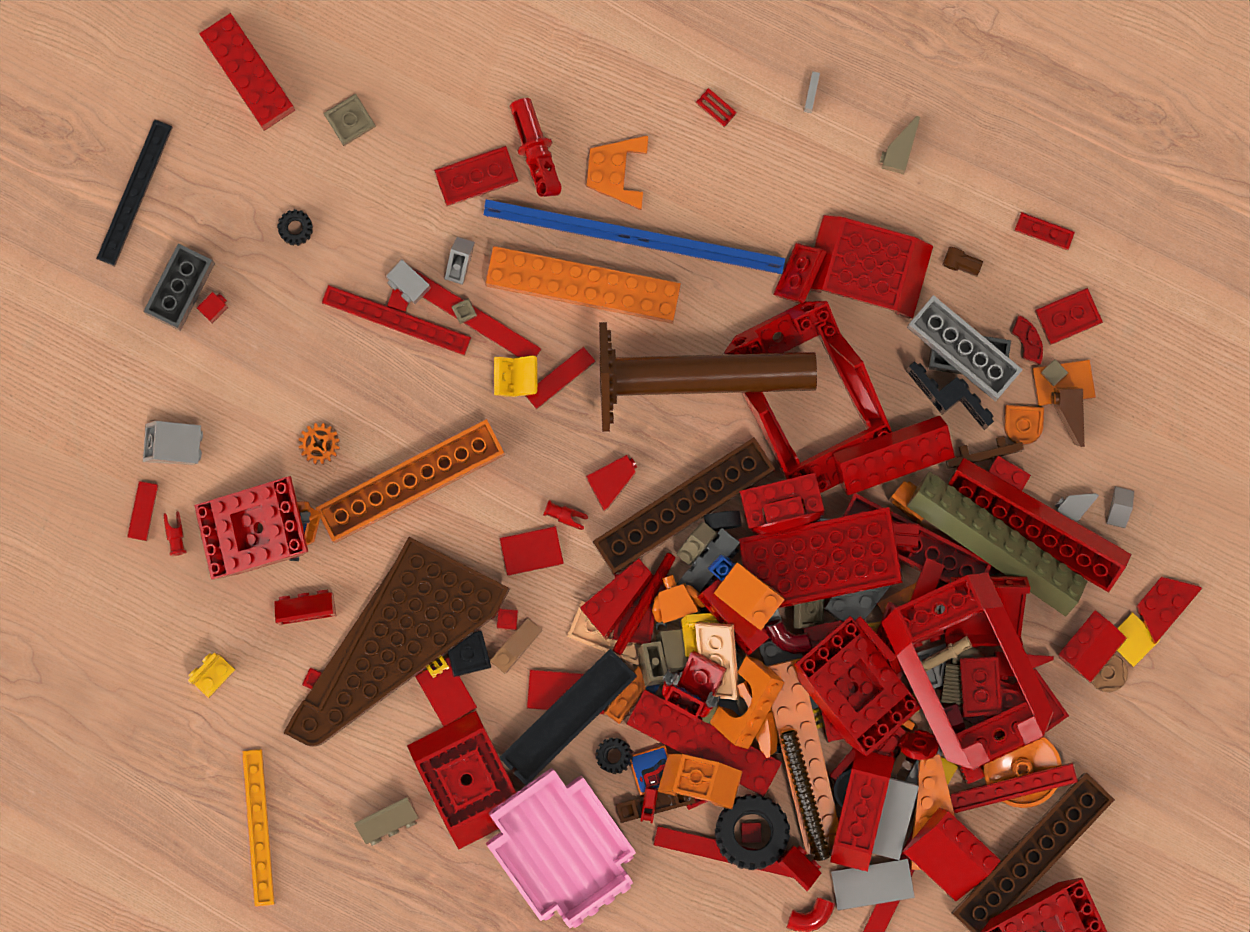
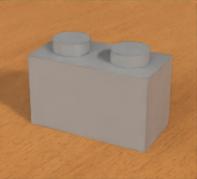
M403 260L386 276L389 280L387 284L394 290L398 288L403 293L401 297L408 303L412 301L416 304L431 289L430 285Z

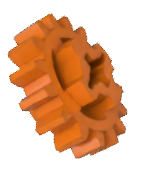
M314 423L313 429L307 426L308 432L302 431L301 433L304 435V438H299L303 445L298 447L299 449H304L301 455H308L306 460L309 462L313 459L315 465L318 461L324 465L326 459L331 462L330 457L332 455L337 456L334 451L340 450V447L336 445V443L340 442V439H335L337 432L331 433V426L325 429L324 423H322L321 427ZM316 432H325L327 435L320 436ZM311 437V443L307 447V440ZM315 437L321 442L324 441L322 443L324 451L318 446L315 447L317 445ZM332 441V447L328 452V444ZM319 452L323 456H314L312 453Z

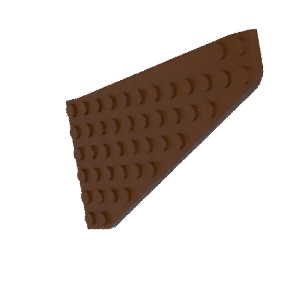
M408 537L394 565L305 700L301 702L293 714L284 734L310 747L322 745L496 617L510 588Z

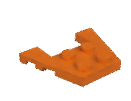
M648 136L590 148L587 188L642 210L643 192L624 190L627 153L647 154Z

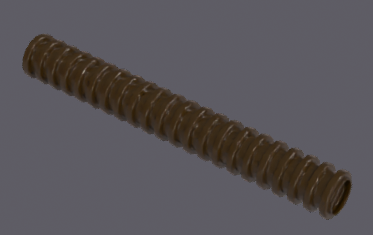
M795 730L782 733L780 737L783 739L782 744H785L783 748L786 750L785 755L788 756L787 762H789L788 766L791 768L790 773L793 774L791 777L794 779L793 784L796 785L795 791H797L796 795L799 797L798 802L801 803L799 806L802 808L801 813L804 814V825L807 826L806 831L809 832L807 836L810 837L809 842L812 843L810 847L813 849L812 854L815 855L814 860L822 861L828 859L831 854L828 852L829 847L826 846L828 843L825 841L826 836L823 835L825 832L822 829L823 825L820 824L821 818L818 817L820 815L817 812L818 807L815 806L817 804L814 800L815 795H812L813 789L810 788L812 784L809 783L810 778L807 777L809 775L806 771L807 766H804L806 762L802 759L804 755L801 754L802 749L799 748L801 744L798 742L799 737H796L798 733Z

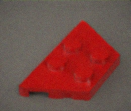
M1161 577L1136 607L1139 614L1143 617V623L1146 629L1148 628L1154 644L1159 641L1202 590L1200 586Z

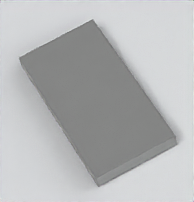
M890 778L872 853L900 860L919 785Z
M908 859L869 865L868 872L855 868L831 872L838 911L915 898Z

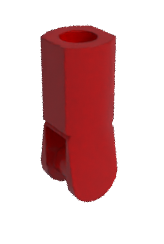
M645 787L640 822L645 820L651 821L650 823L653 824L658 796L657 788ZM645 808L652 809V814L644 813Z

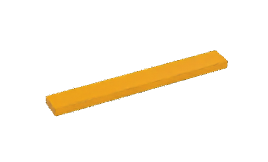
M262 749L242 751L255 906L275 905Z

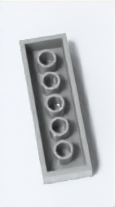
M934 295L907 326L911 332L995 402L1023 370Z

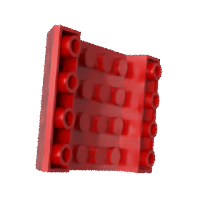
M823 215L814 247L823 249L827 253L810 290L818 293L824 291L895 311L896 315L913 319L933 246L916 237L845 217Z

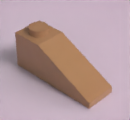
M527 618L490 662L506 674L543 630Z

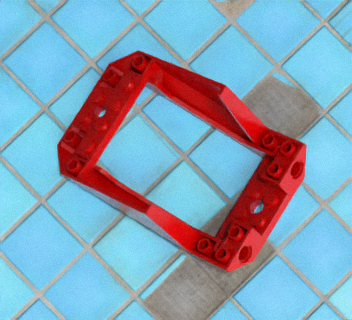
M808 301L804 302V304L800 303L736 335L724 351V354L785 353L819 336L866 430L800 462L779 425L764 393L745 392L742 394L786 480L816 473L819 490L822 493L840 484L833 453L891 433L892 430L866 367L840 333L828 302ZM776 332H781V336L778 339H773V335Z
M988 573L971 574L959 578L895 608L881 622L948 762L974 770L1044 738L1053 715V710ZM939 605L945 606V611L942 614L935 613V608ZM985 611L1026 698V702L956 734L913 644ZM1003 731L1005 737L1002 740H996L994 738L996 732Z

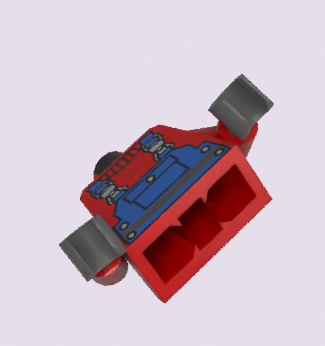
M668 669L663 676L662 695L665 697L663 703L694 720L698 716H708L713 707L717 706L720 696L715 697L712 695L713 692H710L705 702L703 698L680 685H673L678 674L675 673L674 675Z

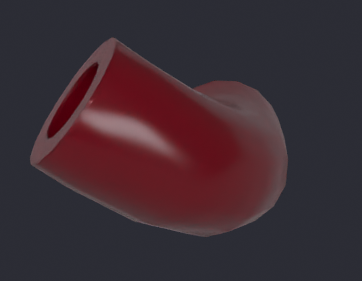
M776 619L765 624L764 627L770 640L781 650L797 654L807 653L812 649L808 633H790L786 630L782 619Z

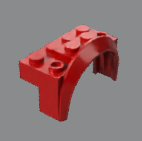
M816 473L740 491L748 528L755 534H765L797 527L819 520L826 514ZM802 499H804L806 512H804ZM762 509H764L766 521L764 520Z

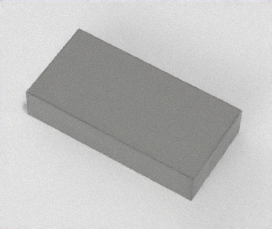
M812 71L804 109L806 113H812L820 75L818 72Z

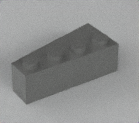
M721 528L715 539L708 544L705 551L699 555L691 568L677 582V585L686 583V585H691L699 592L704 587L708 588L715 581L712 578L714 574L708 570V567L720 555L733 559L739 552L737 547L740 542Z

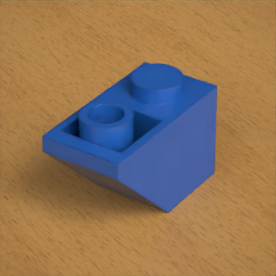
M720 555L708 567V570L723 581L735 563L727 556Z

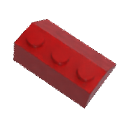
M328 589L317 591V595L309 596V593L298 594V598L290 599V596L279 597V601H274L275 622L278 625L337 616L334 595L332 592H328Z
M1094 611L1058 655L1061 661L1091 683L1127 638L1109 620L1097 611Z

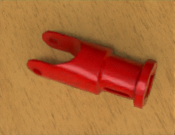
M552 500L548 501L543 516H551L558 519V522L579 530H583L584 526L573 521L571 517L588 519L586 514L567 506L556 505L552 503Z
M176 512L177 528H172L169 525L167 514L164 513L165 532L171 549L169 555L179 556L186 554L179 512Z

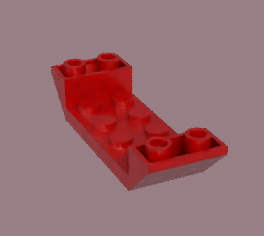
M857 750L830 859L831 863L868 872L894 766V757L874 752L865 756Z

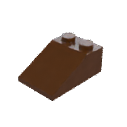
M1078 387L1054 388V392H1051V403L1054 404V408L1074 445L1085 447L1083 389Z

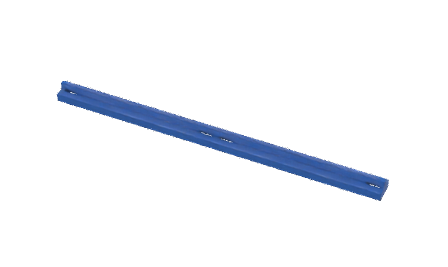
M487 199L485 201L483 215L487 217L541 226V228L576 233V235H585L623 244H632V246H641L679 255H688V257L723 262L770 273H783L785 258Z

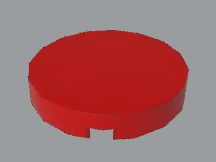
M917 730L911 734L907 732L901 737L900 749L904 755L912 759L927 760L938 753L939 744L933 734Z

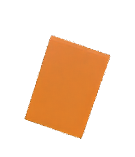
M1090 360L1060 364L1068 374L1055 386L1041 374L1047 366L1032 369L1038 406L1052 404L1051 392H1054V388L1078 387L1083 389V400L1096 398Z

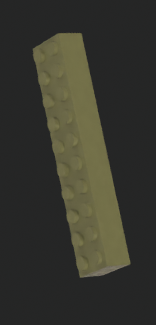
M929 471L917 486L907 507L1006 576L1027 577L1030 584V592L1066 617L1078 604L1088 581Z

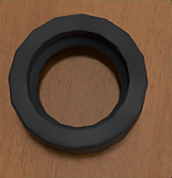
M737 510L704 515L705 523L714 531H718L721 528L726 530L742 526L740 511Z

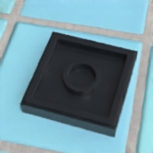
M482 630L474 632L447 652L453 677L491 668Z

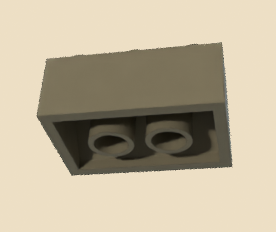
M406 797L354 824L365 844L371 843V846L382 841L381 837L387 834L391 837L399 833V828L403 826L409 828L417 824L416 820L419 819V816L410 798Z

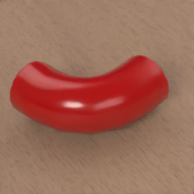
M817 897L813 909L808 913H801L792 909L786 928L797 932H812L820 929L828 922L833 913L835 903Z

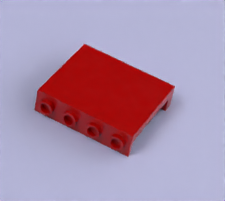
M950 577V583L962 577ZM990 577L1023 646L1021 633L1026 594H1030L1028 578ZM985 611L944 630L946 646L961 640L965 636L969 638L973 647L1001 646Z

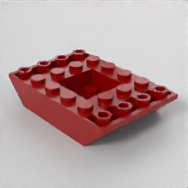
M291 476L194 505L211 580L256 570L303 556L308 552ZM259 523L263 525V531L261 533L258 531Z
M851 616L794 664L800 684L846 743L865 756H868L921 709L920 704ZM850 682L853 683L856 687L854 693H851L848 690V684Z
M477 711L407 745L412 759L458 850L499 830L489 812L517 793ZM464 774H469L472 777V783L468 786L463 785L461 782V777Z
M1081 877L1057 882L991 918L981 932H1039L1041 930L1045 932H1107Z

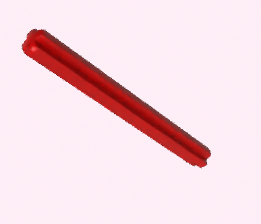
M666 553L613 647V652L622 655L660 588L663 582L662 578L666 577L676 559L673 554Z

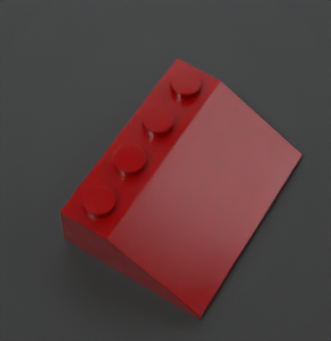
M940 807L902 851L956 902L988 877L1001 862L948 810Z

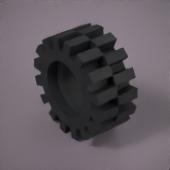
M293 209L294 211L289 210L287 211L288 213L282 214V218L278 220L277 228L279 235L286 243L299 246L311 238L313 224L307 214L301 210ZM292 221L302 223L303 228L299 234L293 235L288 231V225Z
M618 738L603 740L604 743L598 745L600 749L596 750L598 755H595L598 760L597 764L601 766V769L612 774L623 773V770L626 771L628 769L627 766L632 764L630 760H633V756H631L633 752L629 748V744ZM612 749H618L621 752V758L616 763H611L608 760V753Z

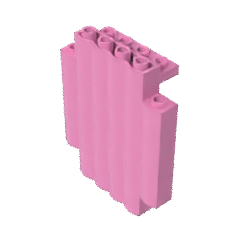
M551 768L489 812L501 833L491 838L486 845L540 921L550 919L554 915V911L557 910L569 928H576L583 923L585 917L595 915L599 911V907L604 904H610L615 900L617 894L620 892L623 894L631 888L630 885L633 882L620 864L631 861L636 852L582 775L565 786L554 769Z

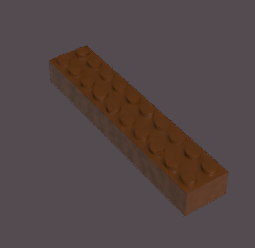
M753 437L592 542L612 574L615 575L637 559H640L702 519L704 515L711 513L739 495L740 491L750 488L773 473L775 468L755 437Z
M1083 773L1077 779L1078 782L1074 783L1001 859V862L991 874L981 881L951 912L969 932H981L991 918L1015 906L1115 801L1088 773Z

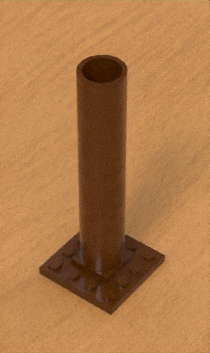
M599 322L602 432H610V424H614V415L610 411H613V404H617V396L816 391L817 360L815 352L616 357V351L612 349L611 330H607V322Z

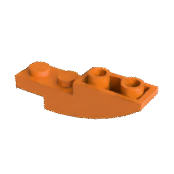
M745 680L737 685L748 709L752 700V689ZM772 707L755 736L759 743V748L766 758L777 751L778 743Z

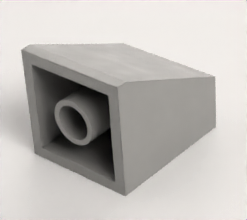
M163 421L147 423L145 426L143 462L184 465L198 464L202 455L201 449H199L203 438L201 425Z

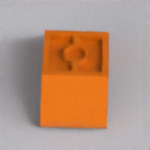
M668 754L658 792L677 796V794L710 801L716 806L733 809L742 771L719 762L685 754Z

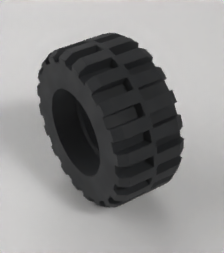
M746 794L743 797L735 798L733 809L724 808L716 823V844L722 856H725L729 863L736 865L740 869L761 870L774 864L784 853L790 838L788 817L781 810L782 807L778 803L775 804L771 798H765L759 794ZM745 815H759L770 826V839L759 850L744 849L735 839V825Z

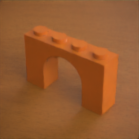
M746 656L737 673L750 684L752 689V700L748 710L742 716H739L731 709L718 706L710 723L735 746L749 749L785 682L763 662Z

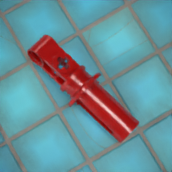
M518 99L509 106L522 142L518 154L526 156V163L530 168L537 194L540 197L558 196L561 193L562 186L552 161V154L548 150L553 143L552 139L544 138L531 99Z

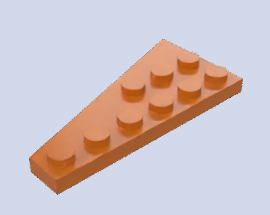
M936 754L927 760H919L917 785H919L915 800L912 839L939 807L948 810L955 817L940 754ZM910 860L911 870H921L912 860Z

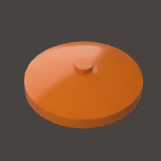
M1005 734L999 737L997 740H1002L1005 737ZM1044 736V738L985 764L984 775L986 783L990 784L1057 767L1062 764L1056 747ZM1057 788L1002 802L1018 808L1037 806L1048 800Z

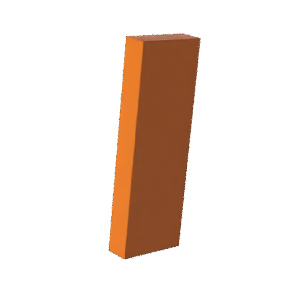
M639 666L634 670L637 678L611 702L604 712L618 724L622 722L646 688L642 670Z

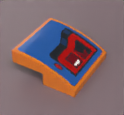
M665 745L632 755L633 760L631 759L630 762L632 763L631 767L640 797L644 796L645 787L659 789L668 756Z

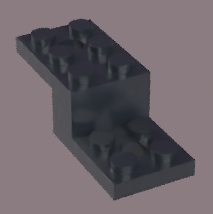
M913 362L907 368L906 372L941 415L960 401L983 430L987 429L994 422L992 419L994 417L987 408L984 410L980 405V398L975 393H970L968 390L969 386L964 379L956 377L939 391L937 389L939 385L933 378L929 379L925 374L927 371L921 363Z

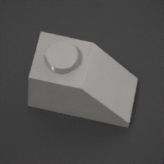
M456 237L451 248L445 280L463 285L475 242Z
M1093 493L1071 495L1066 497V499L1062 497L1055 505L1057 507L1056 511L1078 522L1099 495Z

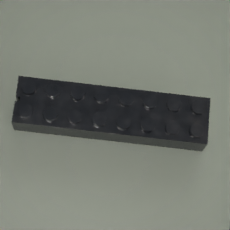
M609 649L499 757L500 760L510 770L515 767L517 770L514 774L527 785L637 678V675Z

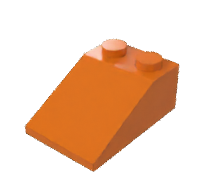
M738 562L714 592L717 597L760 630H762L784 601V597Z

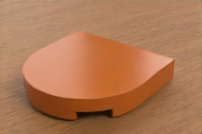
M1006 405L1004 428L1008 438L1016 444L1022 442L1023 445H1028L1035 442L1043 431L1044 407Z

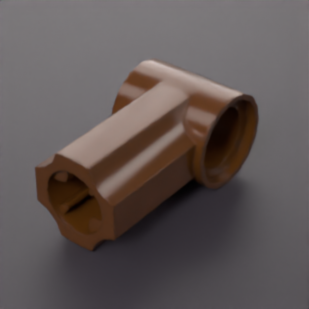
M949 247L942 265L948 269L960 270L977 277L983 261L966 255L964 251L958 248Z

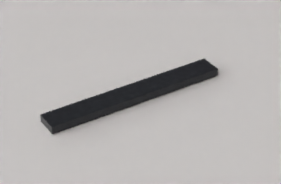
M154 119L96 258L97 260L115 267L173 129L172 126Z

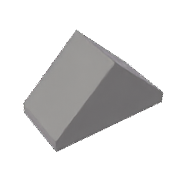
M1115 486L1106 524L1126 528L1133 509L1134 491Z

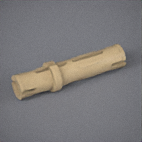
M965 636L953 644H948L946 648L927 657L921 663L927 672L951 658L958 657V654L973 646L969 638Z

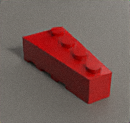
M637 559L580 607L583 614L605 640L609 638L611 632L649 584L653 575L643 562Z

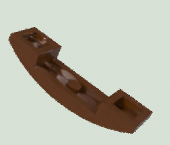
M660 792L657 796L655 814L696 803L695 798L680 794L673 796ZM644 797L616 804L620 823L641 818ZM645 808L644 813L652 814V809Z

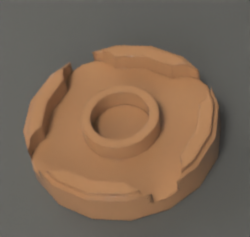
M1113 655L1091 683L1102 692L1111 693L1119 690L1124 686L1128 678L1126 664L1121 658Z

